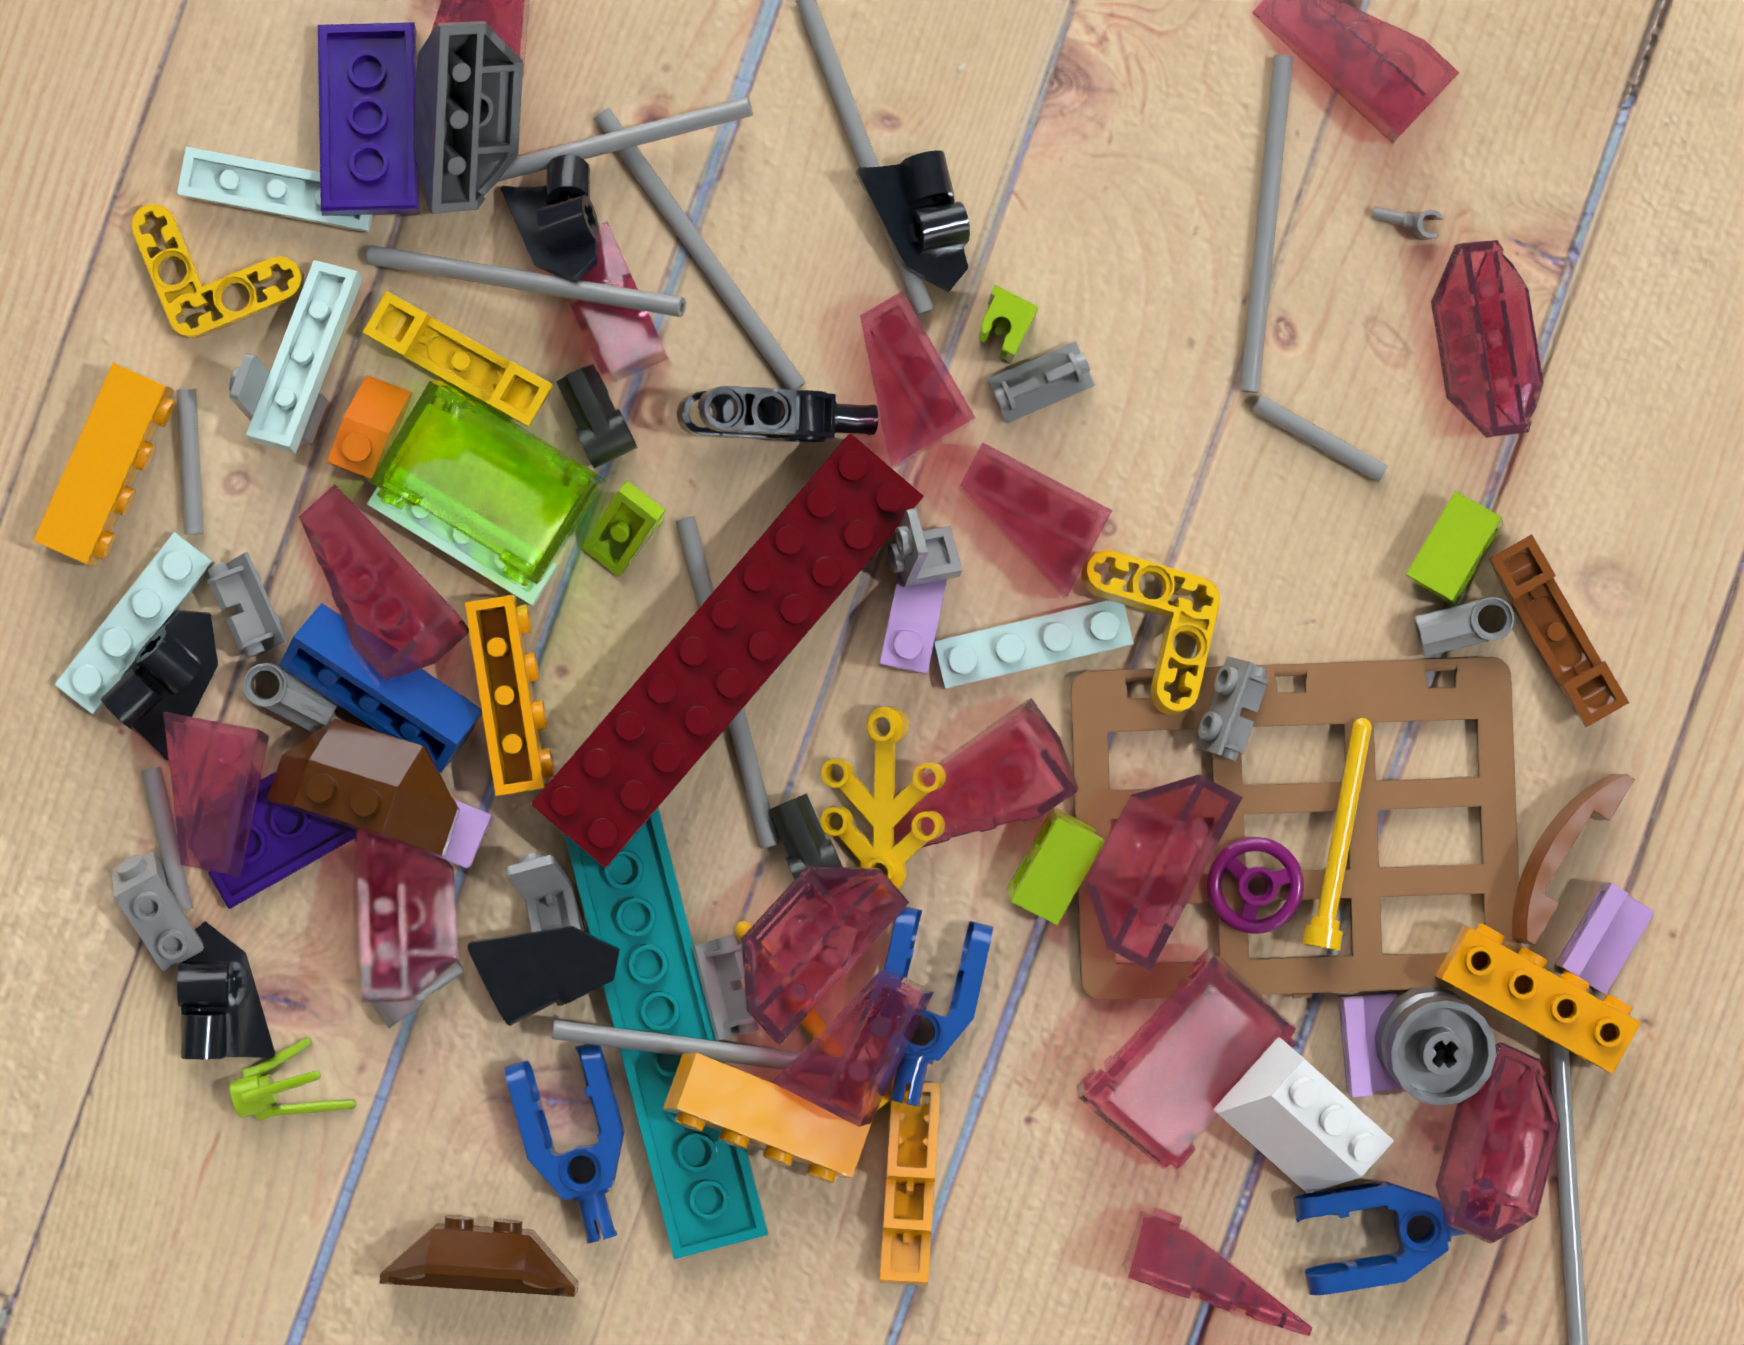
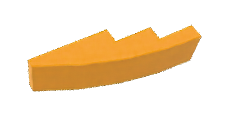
M924 1082L920 1107L906 1104L910 1084L907 1083L903 1102L891 1101L879 1283L928 1286L941 1083Z

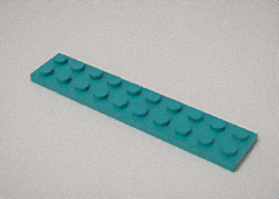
M659 807L606 869L565 835L589 932L591 935L620 948L614 980L603 985L614 1028L716 1041L692 949L694 942ZM620 1048L673 1258L678 1259L768 1235L769 1232L747 1149L738 1148L720 1141L721 1132L713 1128L704 1126L703 1131L699 1132L675 1123L677 1114L663 1109L682 1056Z

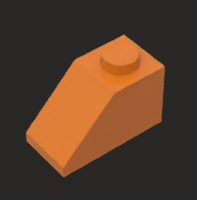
M366 375L343 416L326 462L379 483L413 392Z

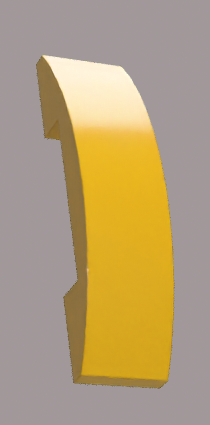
M387 290L362 332L528 427H531L554 387L550 382L468 338Z

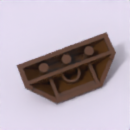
M338 719L332 720L282 754L266 801L442 857H445L460 813L459 807L454 798L451 797L439 770L425 746Z
M445 1216V1223H437L380 1273L379 1284L565 1297H575L578 1291V1280L533 1229H522V1221L495 1219L493 1220V1227L474 1226V1218L466 1216Z

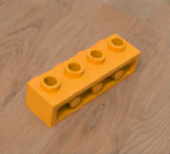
M114 362L112 363L33 541L91 566H96L98 559L105 560L108 557L116 539V534L111 532L119 514L122 516L127 514L135 498L136 489L131 488L136 474L138 470L144 472L148 468L155 453L156 445L152 444L151 441L158 425L165 427L174 411L176 401L170 399L174 392L172 388Z
M515 595L465 602L495 796L544 789L548 784L547 778L555 776L551 749H542L539 730L547 729V719L543 700L534 701L532 682L539 681L540 679L535 652L527 653L524 634L532 633L528 605H519L518 597Z
M1480 922L1475 930L1462 926L1435 977L1604 1071L1612 1074L1615 1072L1641 1024L1640 1021L1629 1016L1633 1009L1632 1006L1610 994H1607L1603 1001L1587 993L1590 983L1566 970H1564L1561 977L1544 969L1548 961L1547 959L1523 946L1518 954L1501 945L1505 938L1504 935Z
M699 1053L682 1054L663 1107L664 1110L677 1114L675 1123L699 1132L703 1131L704 1126L713 1128L721 1132L719 1140L742 1149H747L748 1143L765 1149L763 1153L764 1158L785 1166H790L792 1160L809 1166L806 1172L807 1175L828 1183H834L836 1177L853 1178L872 1124L870 1121Z

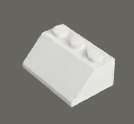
M1280 1037L1271 1044L1213 1109L1307 1194L1362 1177L1394 1142L1390 1136Z

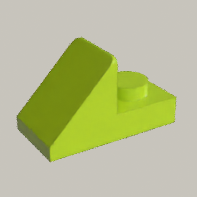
M627 480L617 491L581 548L620 577L661 525L664 519L662 516L666 510Z

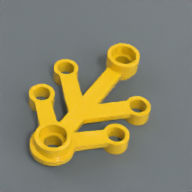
M895 706L875 709L869 715L866 723L868 736L875 742L874 796L856 777L854 768L847 759L836 758L828 760L821 769V777L824 783L832 788H840L874 827L872 844L853 825V816L847 808L843 806L828 808L822 813L820 818L823 831L830 836H839L861 861L859 868L861 882L869 892L878 896L891 895L900 890L907 877L906 863L928 841L939 838L945 829L944 819L938 812H921L912 821V831L894 846V827L929 792L939 790L946 780V774L941 765L935 762L923 763L915 768L912 777L913 781L895 797L896 744L904 740L909 731L907 715ZM882 717L890 723V731L886 736L878 730V722ZM835 764L840 765L844 771L843 779L840 782L836 781L832 776V768ZM927 768L935 773L936 779L932 786L927 785L923 780V772ZM835 812L840 814L843 819V825L840 830L835 829L831 824V816ZM925 817H929L934 822L935 828L931 835L925 833L922 829V821ZM878 863L885 865L888 875L884 881L876 876L875 868Z

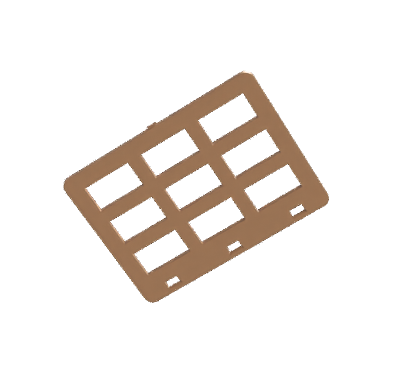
M1497 657L1257 665L1268 669L1265 679L1269 680L1258 713L1243 707L1240 713V717L1254 721L1253 727L1343 724L1346 763L1352 726L1355 720L1366 718L1372 725L1348 853L1349 869H1345L1340 899L1350 898L1352 956L1249 959L1248 933L1233 929L1218 917L1219 960L1116 964L1114 906L1210 903L1207 891L1208 874L1113 877L1111 819L1214 816L1216 858L1229 844L1245 838L1244 815L1337 811L1342 782L1243 785L1242 753L1238 754L1236 761L1212 753L1213 786L1110 790L1108 732L1198 729L1202 717L1209 711L1215 694V678L1223 666L1205 667L1199 695L1195 704L1177 715H1166L1160 712L1153 705L1151 698L1127 699V686L1125 682L1152 681L1155 669L1086 671L1079 674L1071 684L1075 818L1093 827L1096 830L1094 834L1104 839L1102 848L1078 888L1081 985L1089 997L1095 1000L1292 994V998H1312V993L1410 990L1429 986L1455 988L1435 977L1448 952L1382 955L1380 897L1483 894L1484 925L1505 936L1501 945L1517 954L1520 951L1521 943L1512 938L1513 909L1519 885L1512 681L1510 668L1502 659ZM1178 669L1174 682L1164 687V691L1171 693V702L1175 703L1181 697H1185V693L1178 690V684L1182 674L1187 671L1192 674L1191 669ZM1455 670L1454 687L1427 688L1425 671ZM1306 676L1304 680L1305 693H1277L1275 677ZM1476 719L1478 777L1376 781L1374 723ZM1479 806L1481 864L1379 868L1377 810ZM1245 853L1236 857L1246 866ZM1225 869L1222 878L1224 899L1228 906L1241 916L1244 900L1238 892V879ZM1302 870L1304 878L1302 900L1320 899L1325 870ZM1259 876L1251 878L1248 882L1249 892L1253 895L1263 892L1265 888L1264 880ZM1290 884L1278 886L1277 894L1272 901L1286 900Z

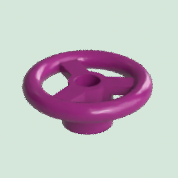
M1247 837L1229 844L1217 855L1209 870L1207 891L1212 908L1224 923L1244 933L1261 934L1280 928L1294 916L1303 898L1304 878L1297 859L1285 846L1268 838ZM1247 852H1264L1278 859L1284 868L1274 872L1259 866L1247 868L1236 857ZM1225 869L1238 879V892L1244 900L1241 916L1235 913L1224 899L1222 878ZM1259 876L1264 880L1265 888L1262 893L1253 895L1248 890V882L1251 878ZM1289 883V894L1284 905L1275 914L1267 918L1256 919L1259 906L1270 903L1277 894L1278 886Z

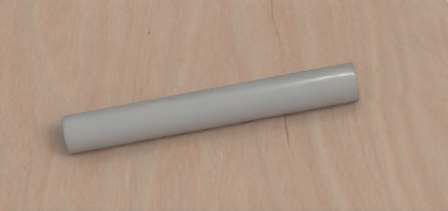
M178 389L176 391L184 535L204 534L196 389Z
M1263 395L1259 397L1252 410L1255 414L1377 482L1380 481L1388 465Z
M161 767L143 770L142 775L168 888L182 910L193 908Z

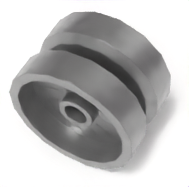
M1433 986L1411 989L1395 998L1381 1015L1375 1034L1377 1057L1386 1073L1418 1101L1436 1106L1460 1103L1476 1094L1491 1076L1496 1059L1495 1037L1486 1019L1452 991Z

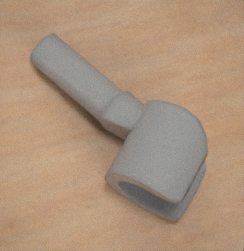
M1375 206L1372 218L1410 228L1413 236L1419 240H1429L1439 236L1424 231L1422 227L1424 217L1432 220L1443 219L1441 213L1436 210H1426L1414 215Z

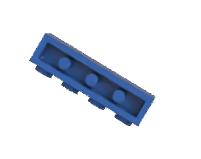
M323 603L320 604L293 636L279 665L378 732L425 746L440 773L443 772L468 740L482 714V709L466 697L458 694Z

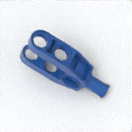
M899 905L879 989L878 1002L890 1050L896 1052L895 1056L899 1057L889 1100L902 1103L906 1084L909 1083L910 1089L906 1104L920 1107V1098L928 1064L933 1065L934 1061H940L974 1019L993 926L973 921L969 922L949 1013L947 1016H940L927 1010L909 1009L902 1004L922 910ZM924 1018L932 1024L934 1036L931 1042L924 1046H917L911 1043L906 1034V1028L911 1020Z
M583 1044L576 1046L575 1049L579 1055L586 1081L585 1093L591 1100L598 1124L599 1134L597 1135L598 1143L578 1146L567 1152L557 1153L553 1145L540 1093L529 1060L505 1066L504 1069L528 1160L564 1200L571 1198L572 1202L577 1201L587 1237L586 1241L587 1243H593L601 1239L596 1220L599 1221L604 1240L617 1235L605 1193L609 1192V1188L615 1183L625 1129L602 1047L600 1045ZM584 1155L593 1160L596 1166V1173L592 1180L582 1182L573 1177L570 1171V1164L574 1157Z
M1386 1181L1312 1192L1293 1197L1297 1222L1307 1218L1326 1215H1337L1339 1218L1350 1217L1349 1212L1376 1207H1384L1387 1210L1394 1211V1230L1399 1242V1250L1396 1253L1305 1269L1309 1295H1328L1406 1282L1449 1250L1448 1242H1451L1452 1236L1494 1230L1493 1219H1490L1488 1216L1492 1215L1488 1200L1446 1208L1445 1204H1442L1434 1196ZM1417 1215L1427 1216L1430 1221L1428 1234L1420 1239L1409 1238L1406 1232L1409 1220Z

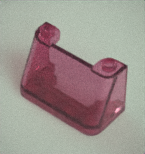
M1210 946L1193 962L1195 968L1188 976L1192 981L1189 983L1184 977L1177 984L1178 988L1113 1057L1111 1055L1108 1056L1104 1061L1106 1071L1104 1072L1099 1069L1096 1072L1092 1069L1076 1086L1078 1098L1088 1108L1161 1169H1165L1169 1165L1178 1169L1189 1159L1196 1149L1192 1144L1193 1141L1219 1115L1213 1109L1278 1037L1292 1048L1296 1044V1041L1291 1038L1296 1030L1294 1024Z

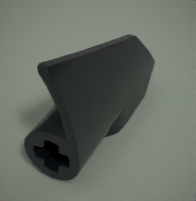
M935 150L912 155L897 165L859 167L856 170V175L904 268L947 292L951 291L969 268L964 246L969 241L970 225L964 205L960 201L955 202L954 191L944 151Z
M567 154L552 159L547 167V183L544 186H501L500 189L536 267L576 283L599 262V224L594 206L590 200V167L583 158Z
M178 610L140 649L135 658L136 664L100 699L119 721L128 728H134L165 760L172 759L218 666L210 612Z
M203 922L195 929L203 941V951L178 965L177 1001L178 1006L181 1007V1058L196 1060L223 1059L225 1057L273 1058L276 1053L247 953L208 922Z
M574 926L470 941L467 947L487 991L503 1020L509 1026L554 1003L558 1006L570 1003L613 981L620 948Z

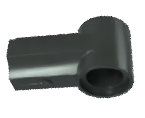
M594 364L577 369L556 381L578 426L575 429L577 436L594 469L638 448L620 410H615L608 395L609 392Z
M807 793L769 809L777 833L788 853V857H786L787 863L803 898L848 879L831 839H826Z

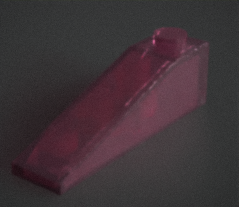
M1263 0L1252 12L1392 144L1460 73L1424 39L1339 0Z
M335 484L299 516L316 559L328 581L335 604L346 624L353 646L386 681L435 664L469 633L468 626L452 606Z
M1032 698L995 721L938 763L946 774L944 785L939 790L929 792L894 827V846L912 831V821L921 812H938L945 822L943 834L937 839L928 841L923 846L927 847L949 841L952 837L979 830L981 833L996 829L999 825L1018 820L1027 821L1038 818L1078 792L1079 787L1061 739ZM929 769L923 774V780L927 785L932 786L936 777L935 773ZM925 817L922 821V829L925 833L931 835L935 825L932 819Z
M1155 1207L1153 1215L1141 1211L1122 1264L1128 1278L1189 1299L1193 1291L1200 1294V1299L1211 1303V1305L1217 1308L1236 1311L1238 1307L1246 1310L1245 1314L1258 1321L1310 1336L1313 1327L1305 1318L1188 1227L1181 1225L1182 1216Z

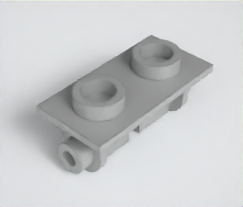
M1076 341L987 379L1006 424L1095 386L1089 373V364L1085 355L1080 352Z
M248 552L241 554L228 563L222 562L207 569L211 577L207 582L211 586L221 611L235 606L238 613L226 619V622L239 652L244 650L247 658L256 655L260 656L287 641L280 619L270 603L261 583L260 575L255 569Z
M1227 657L1225 665L1219 670L1215 678V694L1209 711L1205 713L1200 721L1198 728L1199 739L1196 748L1218 754L1233 761L1237 760L1239 753L1244 754L1254 721L1240 717L1242 707L1258 713L1269 680L1265 679L1268 669L1254 665V663Z
M735 935L725 936L692 946L716 1041L737 1034L742 1035L759 1030L757 1021L761 1019V1016L757 1012L751 987L743 988L741 979L748 978L741 950L743 947L742 944L736 943Z

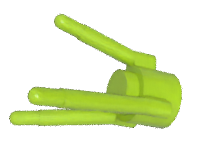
M309 1037L287 1047L273 1058H269L259 1065L243 1069L244 1078L230 1082L231 1098L238 1115L241 1118H245L255 1114L258 1121L280 1115L353 1109L356 1107V1101L349 1099L272 1105L279 1101L278 1093L320 1079L321 1074L319 1071L300 1074L278 1082H274L270 1074L263 1076L264 1073L312 1044V1040Z

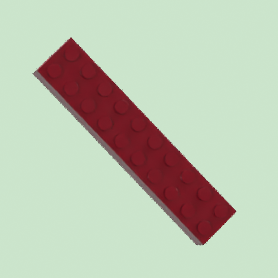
M849 433L534 799L531 806L606 869L895 532L896 527H899L905 511L914 509L923 499L924 495L855 436Z

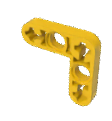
M148 204L138 209L133 216L131 224L133 235L166 316L173 329L184 337L195 339L211 334L291 301L303 289L304 276L302 270L295 262L282 256L269 258L204 285L179 223L171 211L162 205ZM155 215L159 220H167V225L161 228V233L165 243L171 245L176 240L178 248L162 250L152 257L150 251L159 250L160 247L157 239L152 234H144L143 229L149 226V216ZM170 258L183 260L187 269L183 281L175 285L166 284L160 274L161 266ZM277 267H281L286 273L293 272L294 277L287 281L288 290L282 292L277 286L266 288L262 291L268 299L260 302L258 289L250 280V277L258 274V281L263 284L275 278L273 270ZM234 284L244 285L250 295L247 306L239 311L227 309L223 301L224 292ZM213 293L214 305L223 315L221 319L215 321V314L210 311L198 317L199 326L196 328H192L188 323H180L179 318L186 314L184 306L190 303L196 309L207 307L211 304L205 296Z
M1106 549L1096 552L1084 563L1081 569L1083 585L1090 593L1101 598L1168 617L1152 680L1150 697L1153 705L1166 715L1183 713L1195 704L1199 695L1220 606L1218 588L1212 581L1204 577L1121 552ZM1106 562L1110 564L1109 572L1121 577L1125 576L1129 569H1132L1133 573L1127 582V592L1122 590L1126 584L1125 580L1112 578L1106 584L1101 583V574L1095 572L1094 569L1099 568ZM1149 574L1161 581L1163 589L1160 598L1154 600L1143 596L1139 589L1141 576ZM1175 582H1176V583L1179 584V586L1177 587V589H1176L1175 592H1174ZM1195 590L1200 591V599L1207 602V605L1202 606L1197 611L1192 610V601L1181 597L1176 598L1172 605L1168 604L1173 592L1189 596ZM1177 634H1188L1196 641L1197 653L1194 658H1182L1175 652L1173 644ZM1178 669H1191L1192 674L1188 671L1182 674L1178 684V690L1185 693V697H1181L1175 703L1171 702V693L1164 691V687L1174 682Z

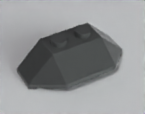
M485 21L438 23L417 54L413 148L427 207L431 214L478 210L486 199L484 196L500 180L518 155L523 60Z

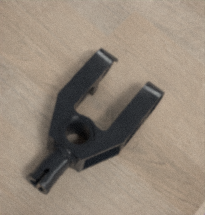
M721 386L709 389L708 391L691 393L681 400L677 409L678 423L690 435L793 442H825L826 439L835 438V432L874 435L877 431L879 420L876 405L839 404L836 402V394L813 390ZM696 400H699L697 409H699L701 420L706 425L704 428L693 424L689 416L690 406Z

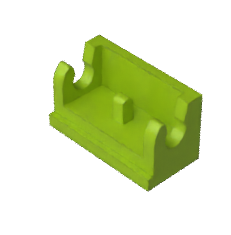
M995 285L988 301L990 306L982 321L979 340L981 343H985L989 338L990 330L996 327L995 334L997 336H1003L1005 331H1007L1008 334L1005 336L999 358L1011 364L1039 307Z
M1455 491L1408 569L1406 576L1412 579V582L1442 599L1449 605L1455 606L1502 528V517Z
M1052 806L1006 888L1010 901L1058 925L1102 848L1104 839L1094 834L1096 830L1093 827Z

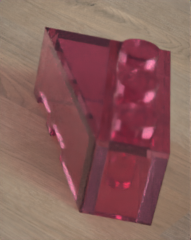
M608 222L599 224V262L580 280L638 290ZM582 300L570 304L581 330L584 331L591 328L598 345L590 348L602 375L610 372L614 380L618 382L669 359L647 311Z
M902 291L860 315V324L889 464L892 469H895L974 423L976 417Z
M982 442L959 486V490L1064 599L1072 589L1113 511Z
M163 712L180 863L191 869L240 878L270 735L259 729Z
M892 970L879 971L842 1009L833 1022L817 1038H814L797 1059L785 1071H782L772 1083L858 1127L870 1124L934 992Z

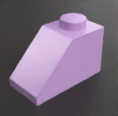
M899 572L879 665L927 675L947 580L904 588Z

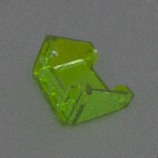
M443 380L429 381L369 482L380 488L377 496L390 505L401 510L406 503L412 506H419L497 554L499 560L505 564L502 573L515 582L527 587L530 581L536 585L541 583L598 497L606 480L585 465L458 387Z

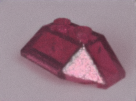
M1498 240L1455 245L1431 300L1446 398L1486 438L1528 433L1532 424L1530 419L1537 407L1544 384L1529 289L1513 263L1503 254L1504 249Z
M1200 774L1130 795L1086 879L1087 888L1107 949L1152 971L1243 797Z
M355 829L353 879L356 975L361 1002L412 1001L453 966L458 959L454 868L447 860L423 850Z
M806 867L741 938L746 1009L748 1013L775 1043L780 1045L909 904V901L886 874L878 868Z
M1502 1042L1495 1045L1496 1059L1491 1076L1476 1094L1457 1104L1435 1185L1447 1225L1489 1244L1498 1241L1503 1236L1538 1216L1561 1127L1551 1091L1543 1076L1546 1072L1542 1060Z

